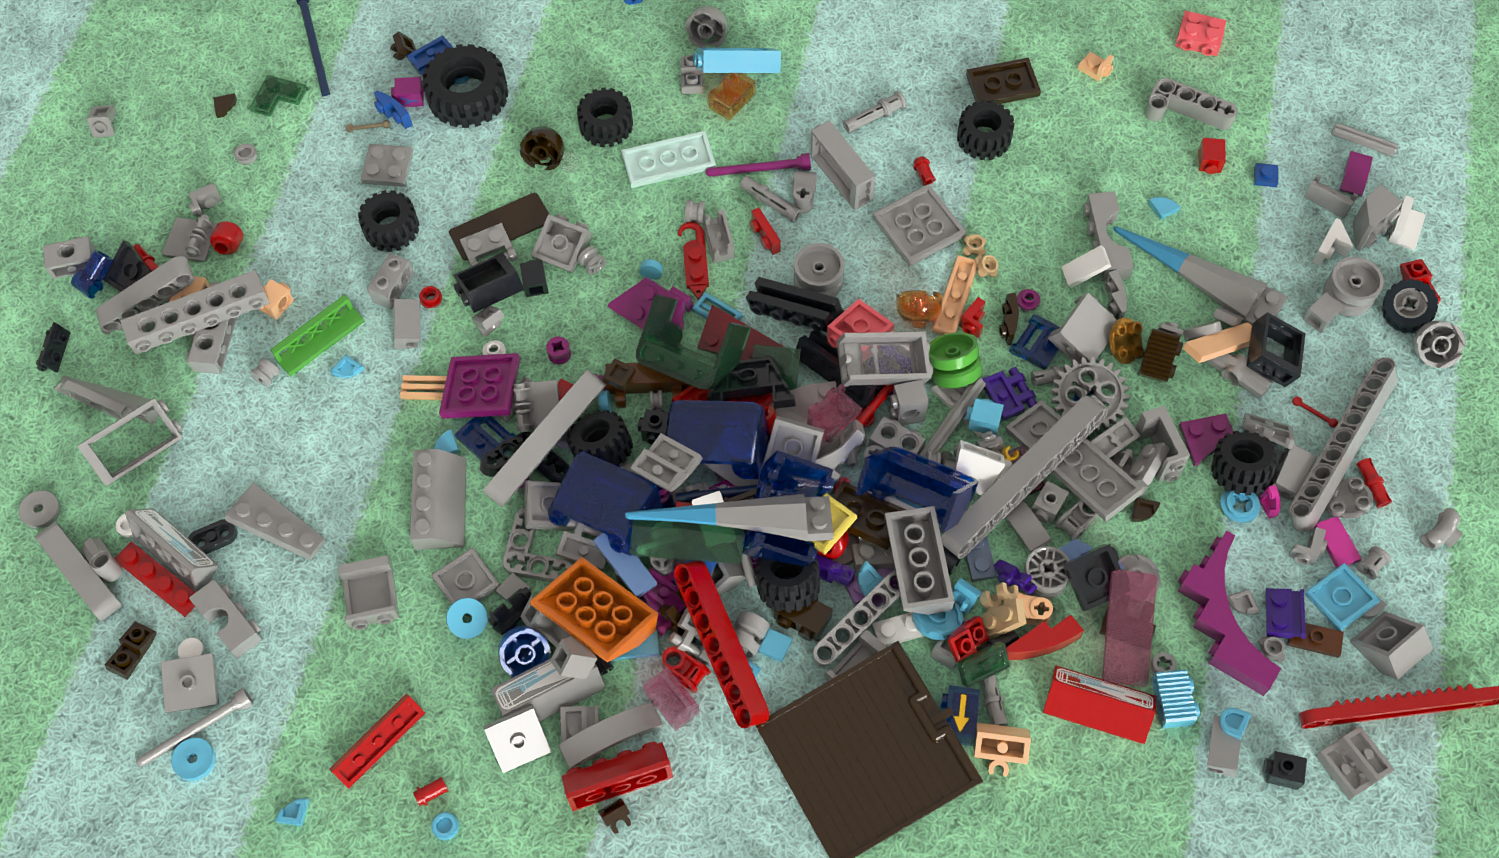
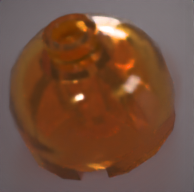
M922 290L901 292V295L896 294L897 311L905 322L912 323L913 328H925L926 323L935 321L942 311L943 295L939 292L933 291V296H929V294H926V291Z

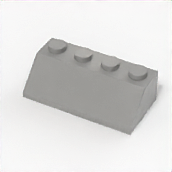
M440 449L413 450L410 540L415 550L465 547L466 458Z
M935 506L885 513L903 611L926 615L952 611L955 601Z

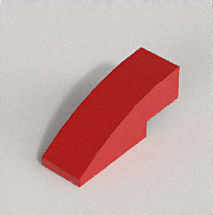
M1069 615L1053 628H1050L1043 621L1005 648L1002 657L1004 660H1023L1053 653L1080 639L1084 629L1072 615Z

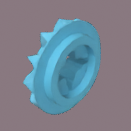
M1226 490L1221 497L1219 506L1223 510V515L1230 518V522L1236 521L1240 522V524L1251 522L1260 512V501L1255 493L1245 496V493L1238 495L1235 494V491L1231 490L1229 492ZM1236 501L1238 503L1247 502L1243 507V511L1240 508L1233 509Z

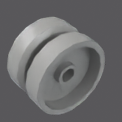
M814 243L807 245L795 257L794 285L799 288L836 297L842 290L845 264L843 256L836 248L829 244Z
M1360 257L1344 258L1333 268L1324 284L1323 294L1327 292L1344 305L1338 314L1349 317L1361 316L1369 311L1383 289L1384 278L1381 270L1373 262Z

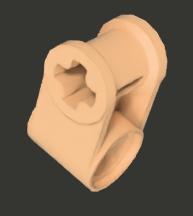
M1018 592L1017 597L1024 601L1026 624L1038 626L1043 621L1048 624L1053 612L1052 603L1044 597L1030 596ZM1038 609L1043 610V615L1038 614Z

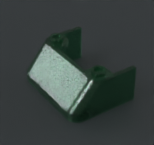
M655 294L636 349L637 361L641 365L699 389H713L739 364L751 328L729 323L716 360L680 346L683 336L682 329L679 325L671 322L678 299Z

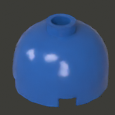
M517 626L507 631L501 638L498 646L499 661L504 671L512 677L548 660L550 646L545 636L537 629L529 626Z

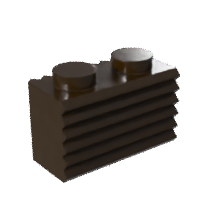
M1152 328L1138 376L1164 383L1168 382L1169 378L1173 379L1177 365L1173 364L1175 355L1180 356L1183 342H1179L1181 336Z

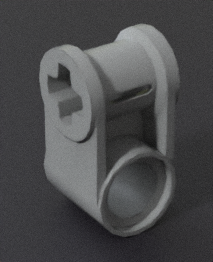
M794 171L793 206L800 209L802 214L810 212L813 208L817 172Z
M1079 500L1070 510L1066 511L1055 524L1057 528H1062L1071 536V541L1079 539L1098 518V514L1095 512L1087 513L1083 510L1084 507L1089 506L1082 500Z

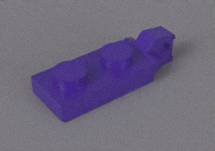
M812 552L813 556L818 560L820 579L831 584L833 581H836L847 587L850 586L855 577L856 570L846 564L841 565L832 559H827Z

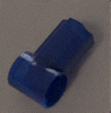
M94 250L84 269L76 272L72 277V286L88 298H95L96 296L94 295L98 291L103 290V283L101 281L113 258L101 251Z

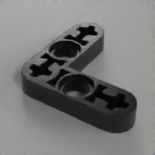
M519 433L485 453L481 458L480 471L486 476L494 477L511 458L504 455L503 452L511 451L515 453L532 433ZM551 450L546 456L549 460L542 461L536 469L550 482L567 483L571 467Z

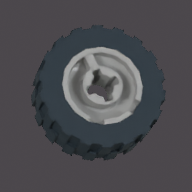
M1401 280L1399 283L1393 284L1390 290H1387L1382 305L1384 319L1386 318L1387 323L1393 326L1395 330H1400L1402 333H1416L1424 324L1434 320L1438 309V297H1436L1434 289L1432 290L1428 284H1424L1420 280ZM1411 303L1414 305V309L1408 306L1405 307V305Z

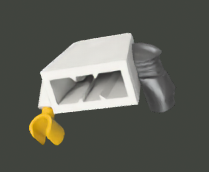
M960 440L956 459L948 451L941 453L940 472L944 477L952 479L954 486L959 487L956 497L963 502H969L973 492L983 495L1013 465L1011 461L1019 457V451L1015 450L1013 456L1010 457L1008 454L1010 446L1005 447L1002 453L999 454Z

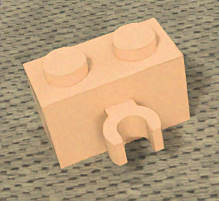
M976 722L973 745L974 757L991 759L988 764L989 773L993 774L994 767L1001 765L1003 766V776H1007L1009 772L1007 761L1028 764L1031 742L1029 729Z

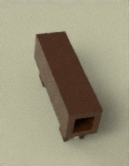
M690 361L626 363L634 367L636 373L625 391L606 383V390L610 394H615L616 408L626 407V394L650 393V391L657 393L658 390H662V393L672 392L673 398L696 382V370H691ZM606 364V371L609 368L610 364Z

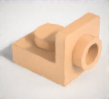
M1089 52L1080 62L1077 69L1099 82L1103 76L1108 77L1112 72L1114 56L1109 55L1104 60L1096 54Z

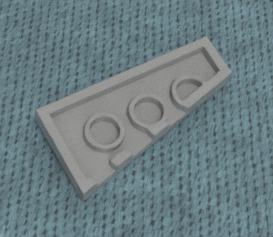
M254 482L225 515L227 522L310 561L325 543L323 536Z

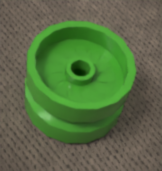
M964 332L948 333L935 338L929 343V361L933 366L932 382L942 388H959L974 383L980 378L983 370L977 339L973 335Z

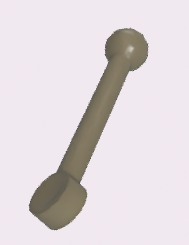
M384 120L382 123L358 126L348 124L345 128L347 132H353L354 130L369 128H389L391 123L388 120Z

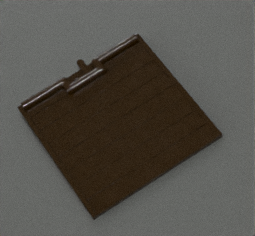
M899 641L769 715L766 723L756 725L829 858H856L983 783L981 776L946 721V718L953 714V710L947 708L942 712L940 711Z

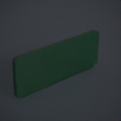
M633 520L630 552L633 556L739 564L742 561L744 529L688 522Z

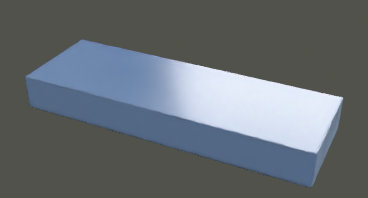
M614 526L593 540L595 546L631 593L637 598L657 586L656 580Z

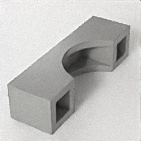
M1115 191L1088 194L1086 203H1083L1084 217L1088 216L1089 220L1087 232L1093 238L1091 249L1093 250L1102 245L1111 264L1110 268L1101 272L1103 281H1106L1109 272L1116 269L1121 279L1130 278L1133 270L1129 248L1113 242L1106 231L1107 226L1116 222L1119 213Z
M531 596L520 617L526 626L537 629L547 640L554 644L556 650L550 661L560 676L586 680L595 665L597 657L589 648L533 607L530 601L535 596Z

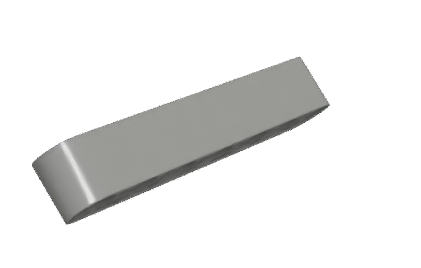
M589 369L586 370L488 483L483 493L503 507L598 397L607 384Z

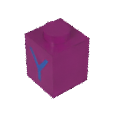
M421 77L395 78L394 87H391V97L403 107L424 106V89Z

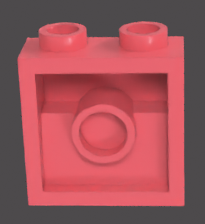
M1185 10L1175 46L1185 51L1192 50L1201 52L1206 56H1217L1227 20Z
M858 299L827 326L828 342L832 347L837 348V340L844 333L892 332L894 330V323ZM860 346L862 362L872 355L870 353L871 346Z

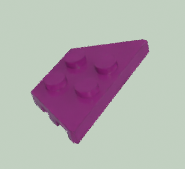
M646 277L608 304L607 307L677 352L681 351V330H684L683 314L685 313L686 301Z

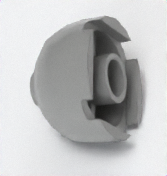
M701 6L696 8L688 17L685 31L687 30L688 39L696 47L710 45L718 48L726 38L728 21L724 13L718 8ZM715 34V39L711 42L706 43L702 40L703 38L709 39Z
M1431 321L1424 324L1418 329L1413 342V348L1417 357L1423 363L1437 368H1446L1454 365L1462 357L1463 346L1466 345L1464 333L1458 326L1447 321Z

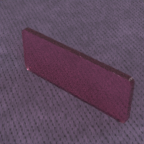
M1113 570L1111 572L1102 679L1107 683L1142 687L1148 685L1157 577L1154 574Z

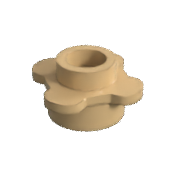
M973 234L964 238L965 248L963 253L965 255H985L984 245L986 244V239L984 237Z
M979 255L976 257L977 273L980 277L986 275L991 277L997 276L998 261L995 257L991 255H986L985 257Z

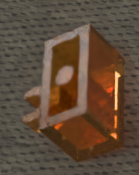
M730 73L726 75L722 83L710 92L708 96L709 109L730 121L755 95V80L743 73Z

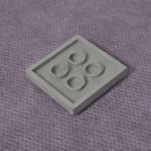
M929 184L873 213V220L909 267L966 237V230Z

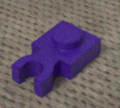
M1001 559L993 565L998 574V581L1006 583L1007 587L1017 585L1018 591L1022 589L1028 594H1031L1037 588L1035 584L1029 582L1032 579L1031 575L1019 572L1016 566Z

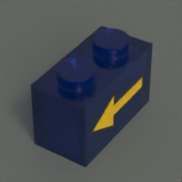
M949 685L947 693H942L940 708H951L953 710V714L946 718V721L961 745L973 746L976 737L980 689Z

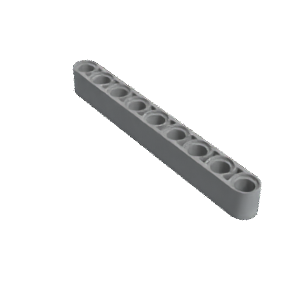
M1382 357L1375 360L1290 505L1289 510L1293 527L1297 531L1308 532L1316 526L1397 384L1396 366L1391 358Z
M1087 395L1081 398L941 536L943 546L959 559L965 557L1101 424L1108 410Z

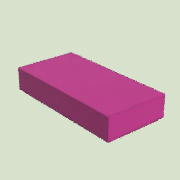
M1333 517L1316 524L1314 529L1318 527L1326 530L1324 540H1327L1326 550L1336 568L1343 563L1349 566L1360 562L1362 558L1339 517Z

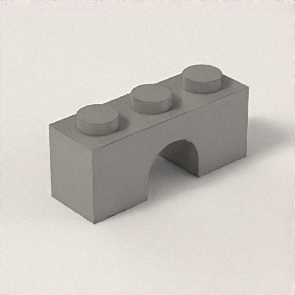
M213 579L189 597V599L209 623L220 616H228L227 625L216 634L238 659L262 641L261 637L257 634L261 629L253 619L246 620L244 615L247 611L239 601L236 603L231 601L230 597L233 594L225 584L219 586Z

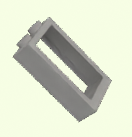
M830 121L817 125L811 130L810 156L854 210L873 201L875 175Z
M154 397L81 442L77 447L105 486L182 439L183 437L180 433L184 430L176 419L173 421L169 419L166 413L170 410L163 400L157 401ZM153 406L173 436L111 474L91 447V444Z

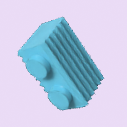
M1187 670L1155 672L1151 680L1162 729L1193 726L1200 715L1198 703L1193 701L1194 683L1192 677H1188Z

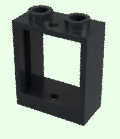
M503 252L453 275L456 281L453 287L458 297L461 298L464 306H470L474 313L524 290L516 269Z
M1268 312L1252 323L1246 366L1283 387L1288 386L1301 377L1306 333ZM1267 337L1285 346L1283 359L1266 350Z

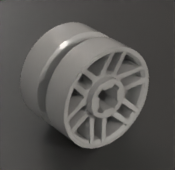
M1044 546L1035 549L1028 556L1023 573L1031 575L1032 579L1029 582L1037 587L1031 595L1053 599L1064 592L1069 579L1062 564L1070 560L1063 551L1055 547Z

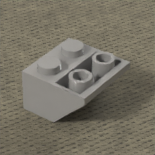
M1382 185L1366 197L1353 221L1355 245L1359 252L1365 246L1370 248L1377 241V236L1380 233L1385 235L1393 226L1391 223L1400 214L1398 209L1403 201Z

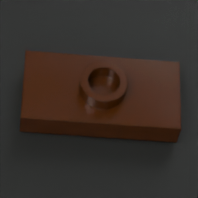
M1305 623V639L1300 636L1288 638L1287 646L1339 658L1342 651L1344 632Z

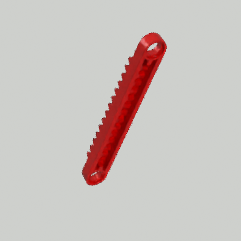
M1468 684L1464 688L1458 685L1454 689L1447 687L1443 691L1441 688H1437L1434 692L1427 689L1423 694L1418 690L1413 695L1410 692H1406L1403 696L1400 693H1396L1393 697L1386 694L1383 698L1378 695L1372 700L1369 697H1365L1362 701L1359 698H1355L1352 702L1346 699L1341 704L1337 700L1330 707L1309 709L1299 713L1298 717L1301 728L1308 729L1492 706L1499 704V686L1475 689L1471 684Z

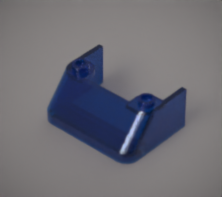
M891 446L865 458L855 494L860 496L870 491L872 496L879 499L895 495L922 507L935 506L938 523L942 525L940 530L946 532L960 522L976 492L979 481L972 476L903 448Z

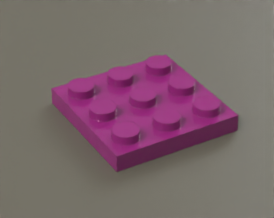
M519 354L451 357L439 410L441 418L510 415L514 397L513 384H516L520 365Z

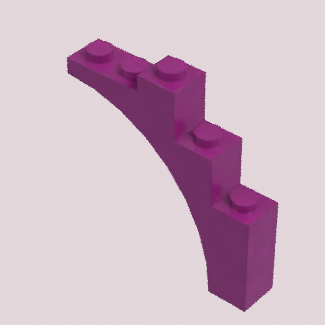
M1226 530L1223 537L1217 536L1209 548L1214 551L1211 557L1205 555L1199 566L1194 564L1190 572L1186 569L1183 571L1177 581L1182 584L1178 592L1200 604L1193 615V618L1197 620L1193 628L1215 640L1208 652L1212 656L1209 664L1264 696L1270 690L1282 668L1266 658L1247 639L1230 609L1225 589V565L1228 551L1235 535Z

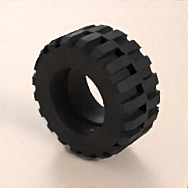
M460 44L456 45L455 48L448 47L444 49L443 53H437L434 56V60L429 61L427 68L423 72L422 84L429 108L435 117H439L441 122L446 124L449 121L450 126L457 127L458 124L462 125V128H469L471 124H475V127L480 126L484 120L486 122L491 121L493 114L497 116L501 112V107H504L507 102L508 85L502 63L496 58L494 53L491 51L487 52V49L481 46L476 48L472 44L467 46ZM464 76L482 81L477 88L469 92L457 93L449 90L456 79Z

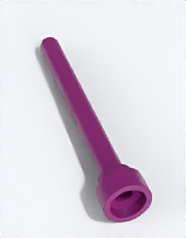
M802 153L801 156H796L797 159L708 168L706 175L712 177L796 167L802 169V171H810V153Z

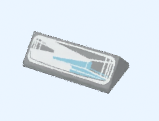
M154 508L133 509L125 512L133 538L188 587L197 592L211 581L219 565Z
M550 658L490 690L503 717L532 705L539 722L560 712V707H570L606 687L596 664L590 671L587 679L584 680L560 676L551 663Z

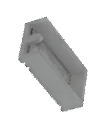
M926 332L844 333L837 340L842 387L849 385L902 384L921 379L924 384L932 378L933 366L929 361L930 344L926 340Z

